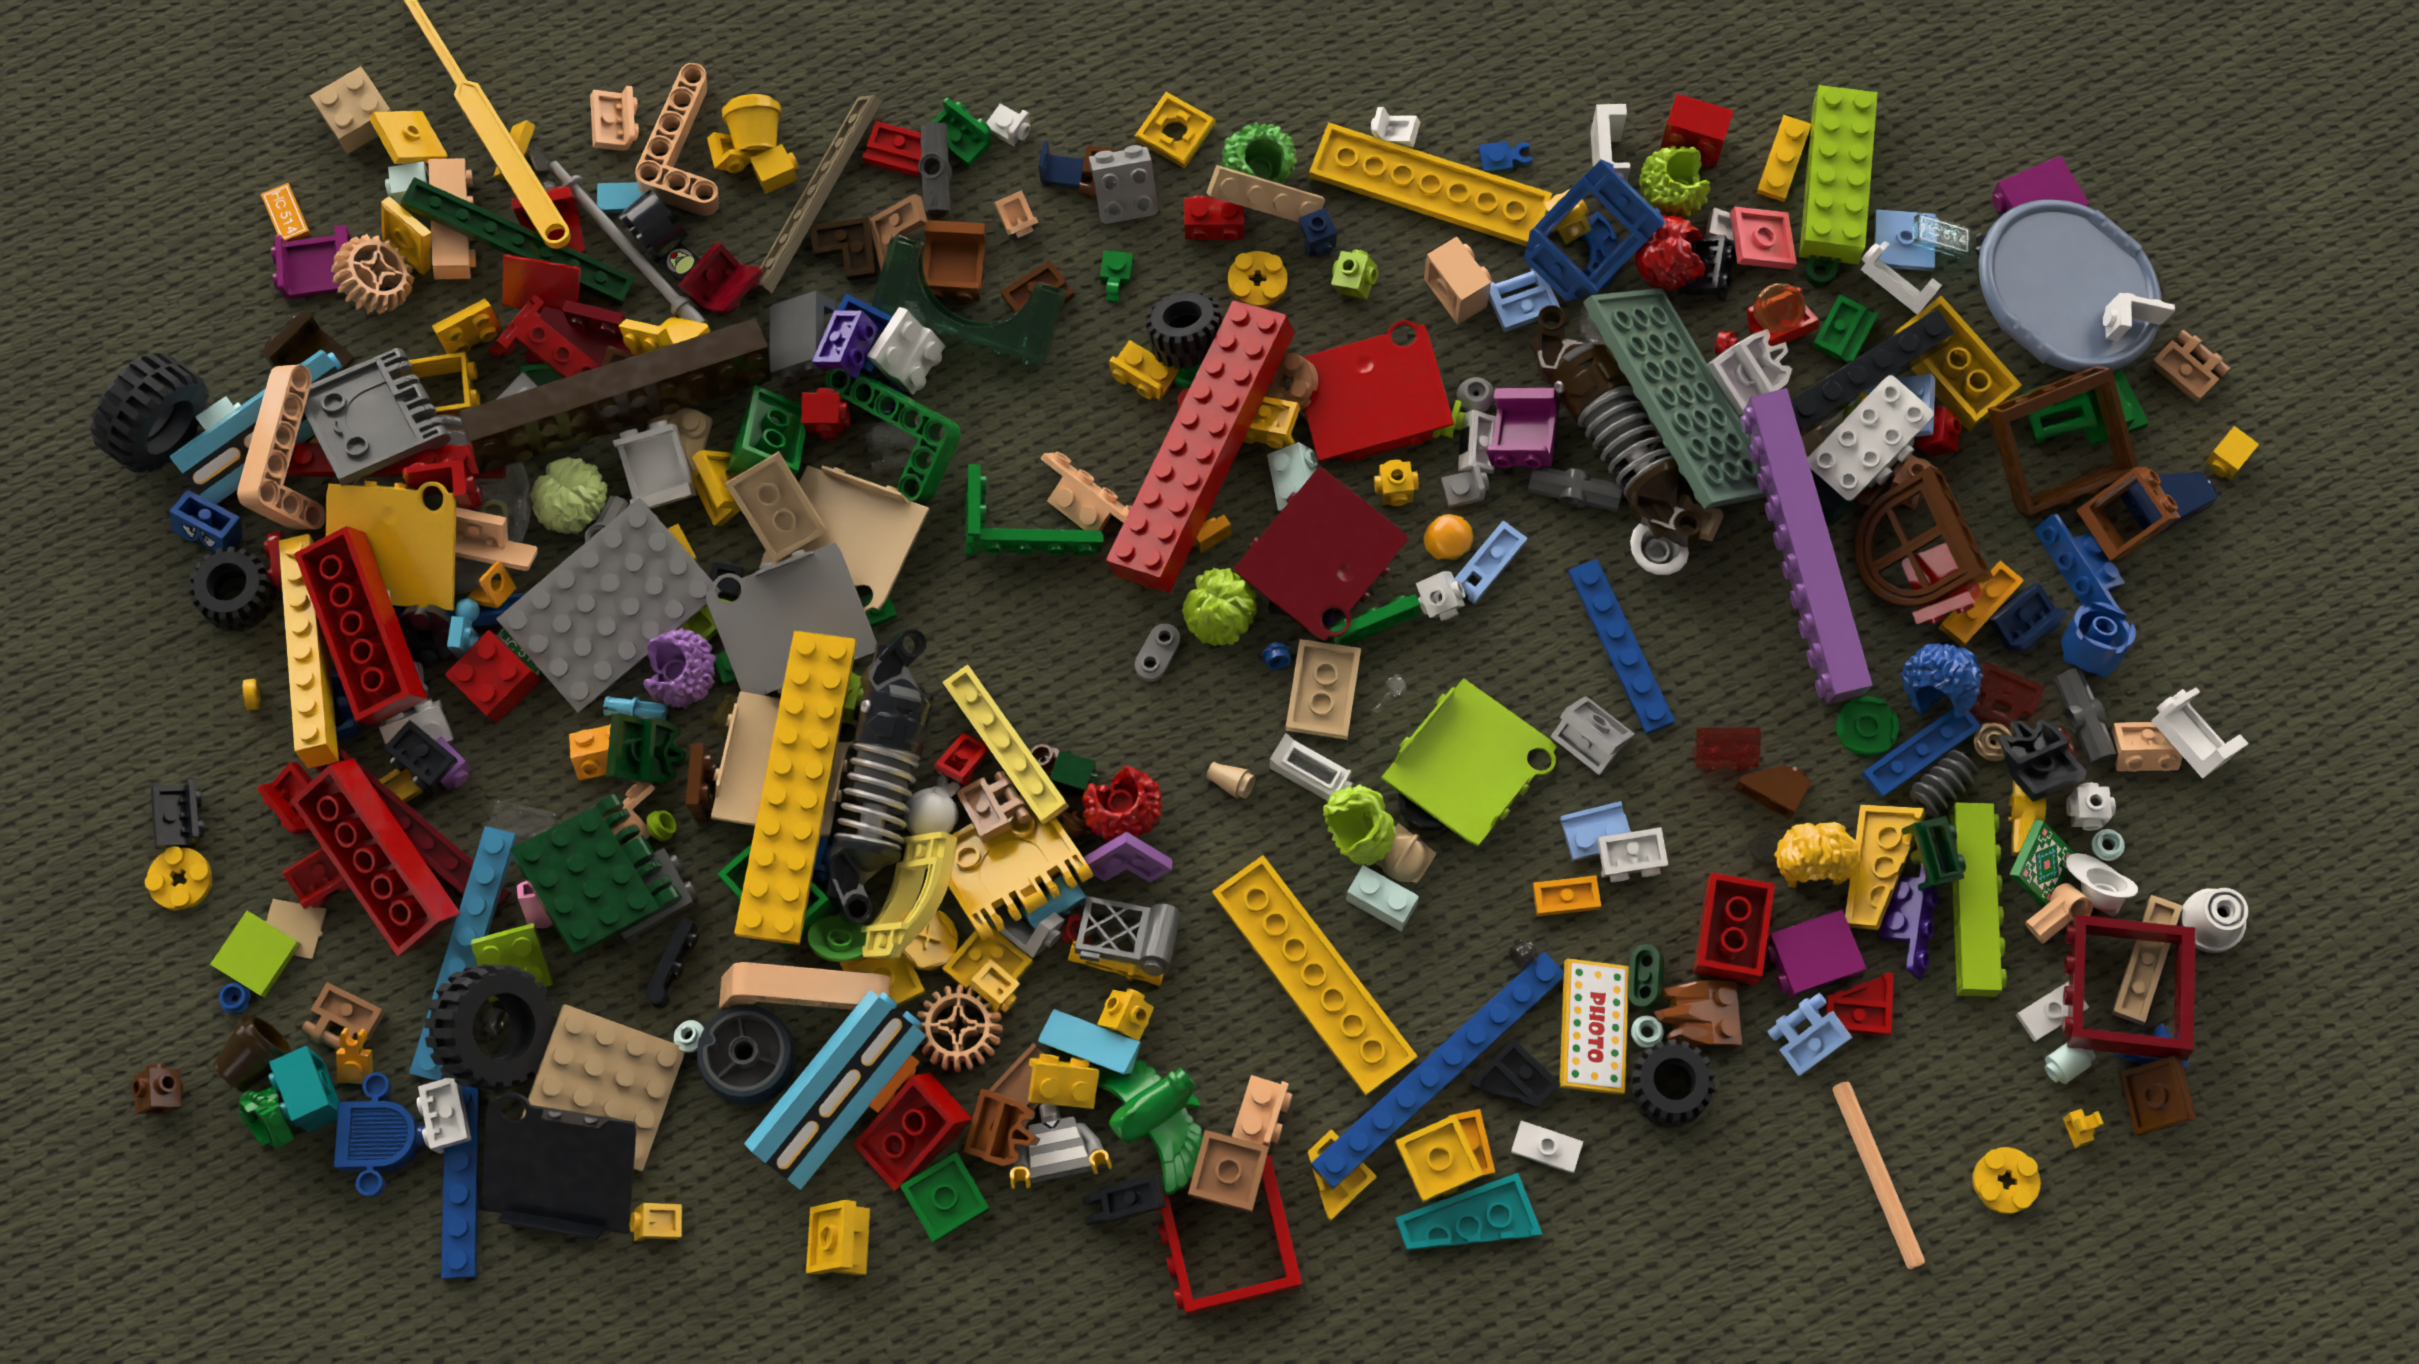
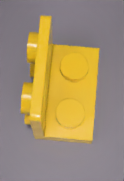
M486 298L432 325L447 354L468 353L471 346L481 341L489 342L497 337L498 332L503 330Z

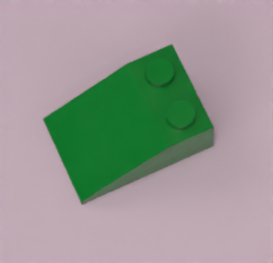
M754 385L732 448L728 471L739 475L779 451L795 477L799 471L806 429L802 424V405Z

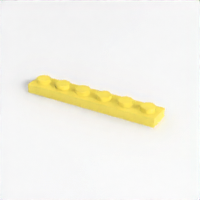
M967 664L942 683L1041 823L1045 825L1066 810L1069 805Z

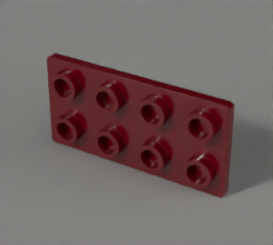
M566 300L562 311L549 307L542 309L540 318L600 367L602 366L608 346L631 353L630 349L623 342V335L619 328V325L626 320L623 313ZM527 351L525 357L527 362L533 364L544 363L532 352Z

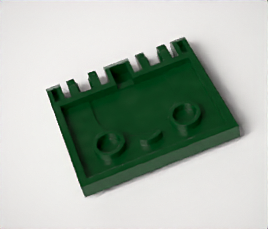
M612 794L602 799L595 806L510 848L511 857L573 957L670 908L682 899L676 886L670 887L673 882L669 876L653 881L648 887L644 884L643 880L656 874L663 866L659 860L651 861L656 854L644 836L636 837L641 832L637 825L634 824L624 828L615 836L612 833V828L624 823L631 816L627 809H622L624 804L618 794Z

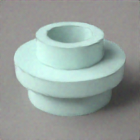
M2104 829L2096 833L2091 843L2094 854L2105 861H2112L2120 857L2125 847L2122 836L2111 829ZM2105 840L2110 841L2113 849H2104L2102 842Z
M1641 1016L1634 1021L1631 1027L1632 1039L1643 1048H1652L1655 1043L1662 1040L1664 1035L1661 1022H1658V1019L1653 1016ZM1643 1027H1650L1653 1031V1036L1649 1038L1644 1037L1641 1029Z
M694 1020L681 1023L675 1030L674 1043L680 1045L679 1049L684 1052L697 1051L699 1037H701L704 1027ZM692 1031L691 1038L685 1040L686 1033Z

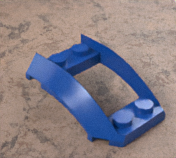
M1602 159L1529 232L1523 260L1565 301L1595 295L1608 279L1665 224L1658 208L1654 209L1613 169V164ZM1590 192L1631 233L1587 277L1546 236Z

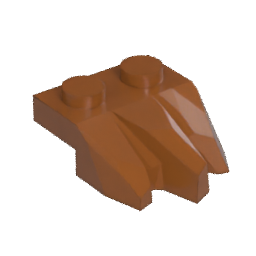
M1705 980L1663 989V998L1669 1000L1671 1005L1668 1008L1654 1011L1658 1022L1673 1024V1030L1667 1034V1040H1676V1044H1681L1682 1041L1688 1042V1047L1691 1049H1695V1047L1702 1049L1708 1046L1738 1047L1742 1045L1736 982Z
M981 1089L963 1152L1001 1166L1017 1162L1019 1158V1145L1036 1146L1040 1141L1039 1137L1026 1129L1028 1121L1034 1118L1035 1112L1018 1099L987 1089Z

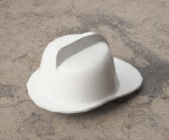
M2076 853L2069 855L2066 859L2068 870L2081 881L2082 893L2092 901L2093 907L2114 916L2119 912L2126 898L2133 897L2138 893V887L2133 881L2120 875L2095 857Z

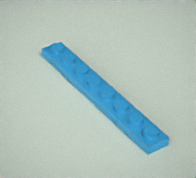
M487 826L484 827L459 911L461 914L456 918L432 999L438 998L439 995L436 993V990L442 983H450L448 981L449 976L455 972H463L466 967L477 965L471 947V940L487 936L511 861L510 848L515 846L518 838L517 834ZM428 1010L426 1018H430L431 1010ZM423 1026L409 1074L436 1081L442 1080L445 1075L441 1073L440 1068L443 1065H435L430 1055L434 1051L433 1048L426 1046L425 1037L429 1036V1028H424Z

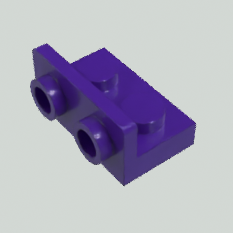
M834 310L812 362L818 368L843 369L851 378H857L878 331V327L863 311Z

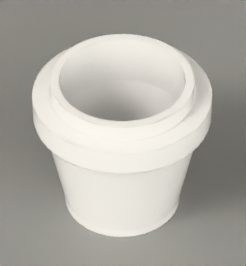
M2203 889L2194 893L2185 901L2179 916L2180 926L2196 928L2195 947L2209 953L2224 952L2231 949L2242 939L2246 930L2248 905L2243 896L2233 889ZM2217 909H2225L2227 917H2221Z

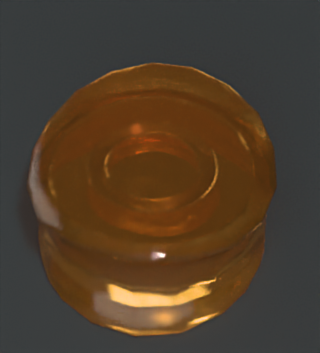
M1776 283L1763 289L1756 297L1753 306L1754 318L1759 325L1774 333L1789 331L1798 326L1803 320L1806 311L1805 299L1802 293L1787 283Z

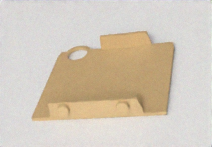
M807 465L799 485L825 525L827 532L794 552L803 549L804 553L836 543L843 554L855 588L867 586L873 591L872 601L869 605L863 607L865 613L873 608L880 610L892 590L930 509L909 501L901 492H898L897 488L888 485L886 487L846 474L845 470L836 467L832 469L822 465V470ZM765 551L761 565L770 561L774 565L793 557L790 553L774 563L767 551Z
M739 692L737 704H734L733 713L728 714L727 717L728 735L720 769H715L713 781L717 782L711 819L751 826L756 825L780 698ZM855 719L853 722L842 720V722L850 723L856 728L857 721ZM854 740L847 743L838 741L820 837H830L836 804L841 802L843 790H840L843 772L848 771L849 760L846 759L848 748L853 747Z

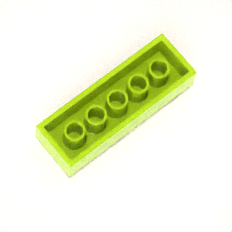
M1818 85L1812 107V125L1810 128L1799 251L1800 258L1809 259L1810 255H1817V259L1820 256L1832 257L1831 260L1833 261L1835 258H1841L1840 263L1859 265L1866 244L1878 92Z

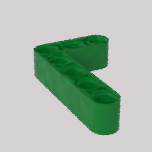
M830 369L826 376L828 388L834 389L835 393H840L844 399L918 438L899 480L898 492H901L911 502L926 503L932 500L960 441L961 430L959 426L952 420L861 371L857 378H851L843 369ZM845 375H846V376H847V384H846L845 387H844V385H843V379H844V377H845ZM869 388H870V389H871V397H870L869 400H868V399H867V391H868ZM895 401L896 407L892 413L891 404ZM919 414L920 422L916 427L915 418ZM943 427L945 434L941 440L939 437V432ZM929 455H931L932 463L928 468L927 458ZM918 482L919 492L916 495L914 492L915 484Z

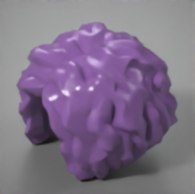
M680 628L677 631L674 629L658 635L647 643L650 666L657 674L652 676L651 679H645L643 685L653 700H656V702L664 701L666 706L671 705L673 708L683 707L685 710L690 704L702 700L707 695L708 689H711L712 684H714V663L716 662V656L710 653L712 646L708 643V640L702 639L699 634L695 635L693 631H684L683 628Z

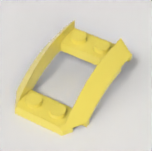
M943 831L902 837L904 841L901 844L906 845L902 862H897L893 882L887 899L874 921L870 925L862 926L861 932L867 934L865 946H862L863 957L870 959L900 958L905 948L927 926L947 891L953 869L957 837ZM928 868L926 880H925L923 889H922V891H921V894H920V896H919V893H920V890H921V887H922V884H923V880H924L925 870ZM911 911L903 922H899L903 916Z

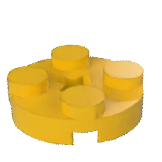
M1263 251L1241 253L1235 258V262L1229 269L1228 288L1232 296L1239 302L1267 308L1284 295L1287 288V272L1281 258L1277 255ZM1255 274H1261V277L1266 278V281H1262L1260 286H1254V281L1249 280V278L1254 277Z
M172 846L153 861L145 879V886L153 900L166 909L176 911L191 908L201 903L208 895L212 886V872L209 862L199 852L190 848ZM182 871H185L186 883L184 885L179 883L176 887L173 886L174 879L172 877L174 874H180Z
M2009 1147L1993 1149L1986 1153L1977 1162L1972 1178L1975 1192L1983 1203L1992 1211L2001 1214H2014L2028 1208L2037 1198L2041 1184L2036 1161L2022 1151ZM2005 1172L2010 1173L2011 1178L2015 1180V1185H2010L2008 1189H2004L2003 1183L1998 1181V1176H2003Z

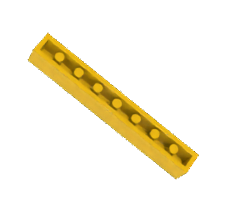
M309 534L279 540L294 748L307 769L339 762L329 647L294 555L295 552L314 543Z

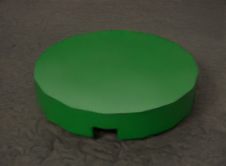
M1872 696L1856 697L1846 703L1838 713L1835 723L1837 737L1842 745L1853 754L1863 757L1879 756L1890 749L1898 736L1899 723L1894 710L1892 711L1882 699Z

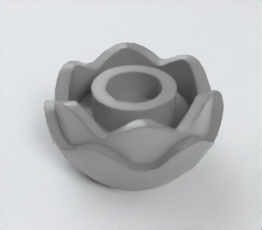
M1472 377L1460 384L1456 397L1459 401H1462L1461 407L1465 411L1476 410L1485 412L1494 401V389L1485 379ZM1477 392L1479 395L1474 396L1473 393Z

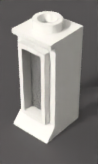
M1285 733L1270 758V769L1327 801L1334 791L1353 786V783L1350 782L1351 770H1346L1298 743L1287 733Z

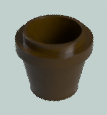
M243 1016L234 1025L235 1031L213 1062L218 1074L231 1086L243 1092H246L273 1072L270 1061L282 1057L291 1051L290 1045L283 1035L271 1024L256 1016Z

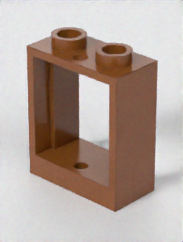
M2135 467L2077 509V512L2110 561L2125 558L2181 518L2176 511L2178 509L2177 503L2170 495L2164 493L2159 485L2161 483L2160 478L2152 469ZM2140 482L2163 517L2125 543L2102 508Z

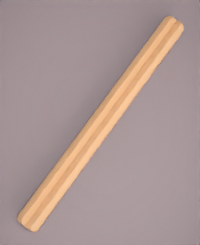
M1848 1081L1839 1083L1833 1087V1093L1908 1269L1922 1266L1925 1263L1924 1256L1852 1086Z

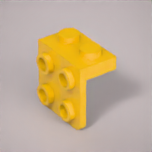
M671 317L660 326L626 319L619 325L623 335V342L634 355H640L710 332L708 324L678 317Z

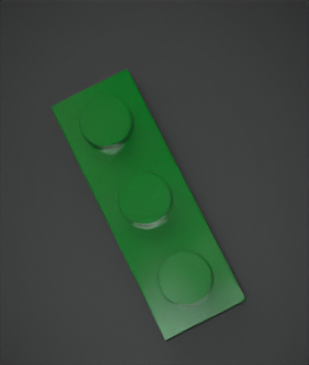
M1416 594L1408 597L1402 595L1393 599L1389 605L1379 609L1378 607L1369 608L1361 616L1351 620V624L1344 634L1338 637H1330V641L1332 644L1346 646L1420 615V602ZM1346 619L1335 623L1330 628V631H1341L1346 625Z

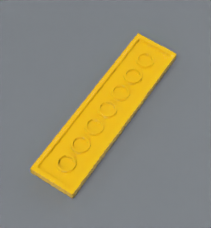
M1329 122L1309 171V178L1527 247L1529 232L1546 215L1547 209L1544 203L1552 198L1551 192Z
M1264 855L1212 891L1213 897L1365 1097L1417 1060L1418 1056Z

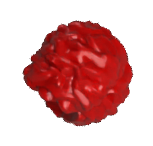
M1662 215L1665 224L1636 251L1635 265L1643 279L1654 289L1676 290L1680 286L1684 287L1686 281L1694 282L1696 277L1704 275V263L1698 255L1692 252L1689 243L1702 240L1703 235L1700 234L1699 229L1691 225L1690 220L1683 219L1681 216Z
M1124 766L1113 777L1111 787L1106 785L1096 786L1094 783L1089 784L1084 792L1082 803L1086 809L1083 812V816L1087 818L1086 824L1091 828V833L1102 836L1106 842L1112 841L1125 832L1136 838H1139V835H1143L1145 832L1147 834L1153 830L1152 824L1159 822L1160 809L1163 806V803L1160 802L1162 796L1159 791V785L1148 774L1129 766Z

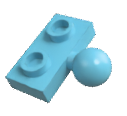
M470 598L460 600L455 606L456 616H451L447 647L458 659L481 638L472 627V622L479 617L480 607L475 600Z

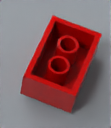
M1711 872L1705 885L1693 974L1751 985L1758 984L1763 975L1775 888L1774 883Z

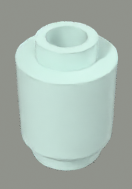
M2065 1043L2045 1058L2047 1065L2044 1068L2054 1082L2060 1081L2063 1084H2067L2091 1066V1062L2095 1060V1054L2093 1050L2067 1048V1043Z

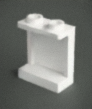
M1626 104L1596 105L1590 131L1593 166L1600 159L1613 164V169L1627 182L1630 173V163H1614L1611 150V142L1621 141L1627 116Z
M1886 241L1880 246L1875 243L1862 257L1861 260L1865 264L1860 270L1918 315L1942 285L1932 278L1920 292L1880 260V256L1890 244Z
M663 420L650 424V430L638 433L637 429L620 433V439L613 440L614 447H617L633 498L630 500V504L640 497L652 509L697 496L677 425L667 424V421Z
M2194 688L2186 693L2182 689L2156 708L2160 713L2151 721L2195 771L2204 778L2227 763L2246 747L2248 742L2241 735H2238L2225 744L2190 705V701L2200 691Z

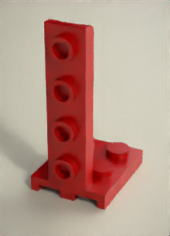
M536 295L528 301L487 351L497 359L502 353L508 356L520 343L563 378L600 367L540 318L541 314L537 311L544 302Z

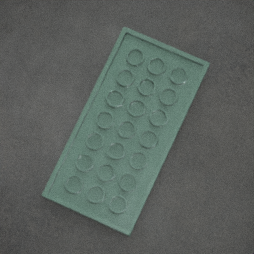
M1663 289L1599 294L1588 297L1583 303L1588 310L1590 319L1601 332L1605 345L1612 351L1618 361L1619 369L1626 375L1633 387L1635 396L1642 402L1650 422L1656 426L1663 438L1666 449L1673 455L1679 466L1680 473L1687 479L1694 491L1695 499L1702 507L1707 509L1766 497L1765 491L1761 492L1758 487L1756 476L1760 473L1757 462L1752 463L1750 459L1748 445H1751L1749 434L1743 433L1737 413L1708 369L1706 361Z

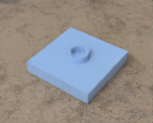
M1876 209L1874 213V244L1877 243L1880 246L1884 241L1890 244L1880 256V260L1894 269L1933 271L1935 268V242L1932 241H1935V235L1932 233V228L1936 225V221H1934L1936 220V214ZM1921 218H1922V238H1921Z

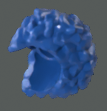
M1938 643L1927 644L1917 650L1916 655L1911 656L1904 664L1901 673L1903 689L1908 698L1911 699V707H1915L1919 714L1925 713L1933 705V702L1941 700L1946 694L1954 706V716L1960 718L1976 704L1977 696L1981 693L1979 689L1981 688L1980 682L1983 674H1981V669L1978 668L1974 661L1975 656L1965 648L1957 649L1954 645L1950 646L1949 644L1944 646Z

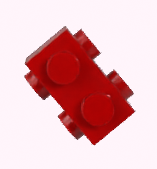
M1203 195L1184 198L1185 239L1197 241L1206 239L1229 241L1244 239V206L1217 198H1208Z
M819 388L817 393L802 392V424L809 435H820V439L837 440L838 435H846V427H851L852 413L840 393H835V390L831 388Z

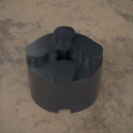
M651 190L644 193L618 216L655 261L663 258L689 236Z

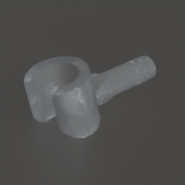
M1400 674L1394 675L1386 682L1390 692L1373 708L1377 715L1390 701L1399 697L1401 691L1403 694L1406 692L1407 686Z

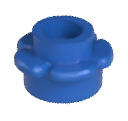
M1281 642L1271 643L1262 652L1263 662H1266L1267 667L1272 670L1284 668L1291 662L1290 655L1292 650ZM1281 659L1279 663L1274 662V660Z
M237 982L226 985L219 994V1001L222 1004L221 1008L229 1014L245 1011L249 1005L248 1001L251 999L250 990ZM234 996H238L237 1001H233Z

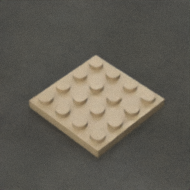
M563 1004L528 1100L531 1105L635 1122L634 1170L642 1172L685 1052L679 1049L680 1045ZM525 1108L520 1119H522L526 1114Z

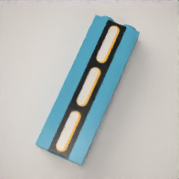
M319 350L301 363L311 373V384L338 373L339 369L343 367L332 352L327 355L323 350ZM265 389L170 455L172 461L197 493L214 504L219 503L238 489ZM304 413L295 443H304L315 435Z
M868 991L744 1143L753 1154L800 1190L926 1036L918 1029L921 1022L908 1011L903 1016L894 1008L898 1003L884 992L878 996L873 991Z

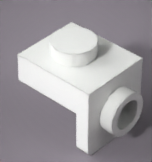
M1378 107L1375 118L1371 121V132L1376 138L1405 147H1414L1420 121L1417 116H1389L1384 107Z

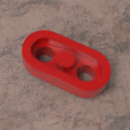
M283 531L269 533L268 540L264 541V550L271 562V568L267 569V574L272 586H276L279 591H282L279 540L286 539Z

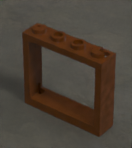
M2096 365L1987 408L2013 502L2018 512L2029 516L2038 513L2043 515L2047 512V508L2055 505L2063 506L2075 501V497L2082 494L2091 495L2100 492L2102 486L2109 483L2113 484L2129 471L2138 467L2112 368ZM2094 388L2114 462L2030 496L2010 421Z

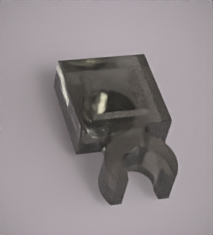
M529 146L524 158L545 191H549L555 187L553 181L548 178L550 171L549 161L544 157L540 146Z

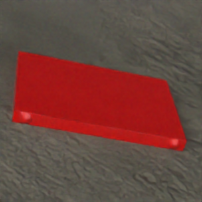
M505 254L503 256L502 305L523 308L534 295L544 302L538 309V312H542L544 307L562 311L566 300L580 303L581 267Z

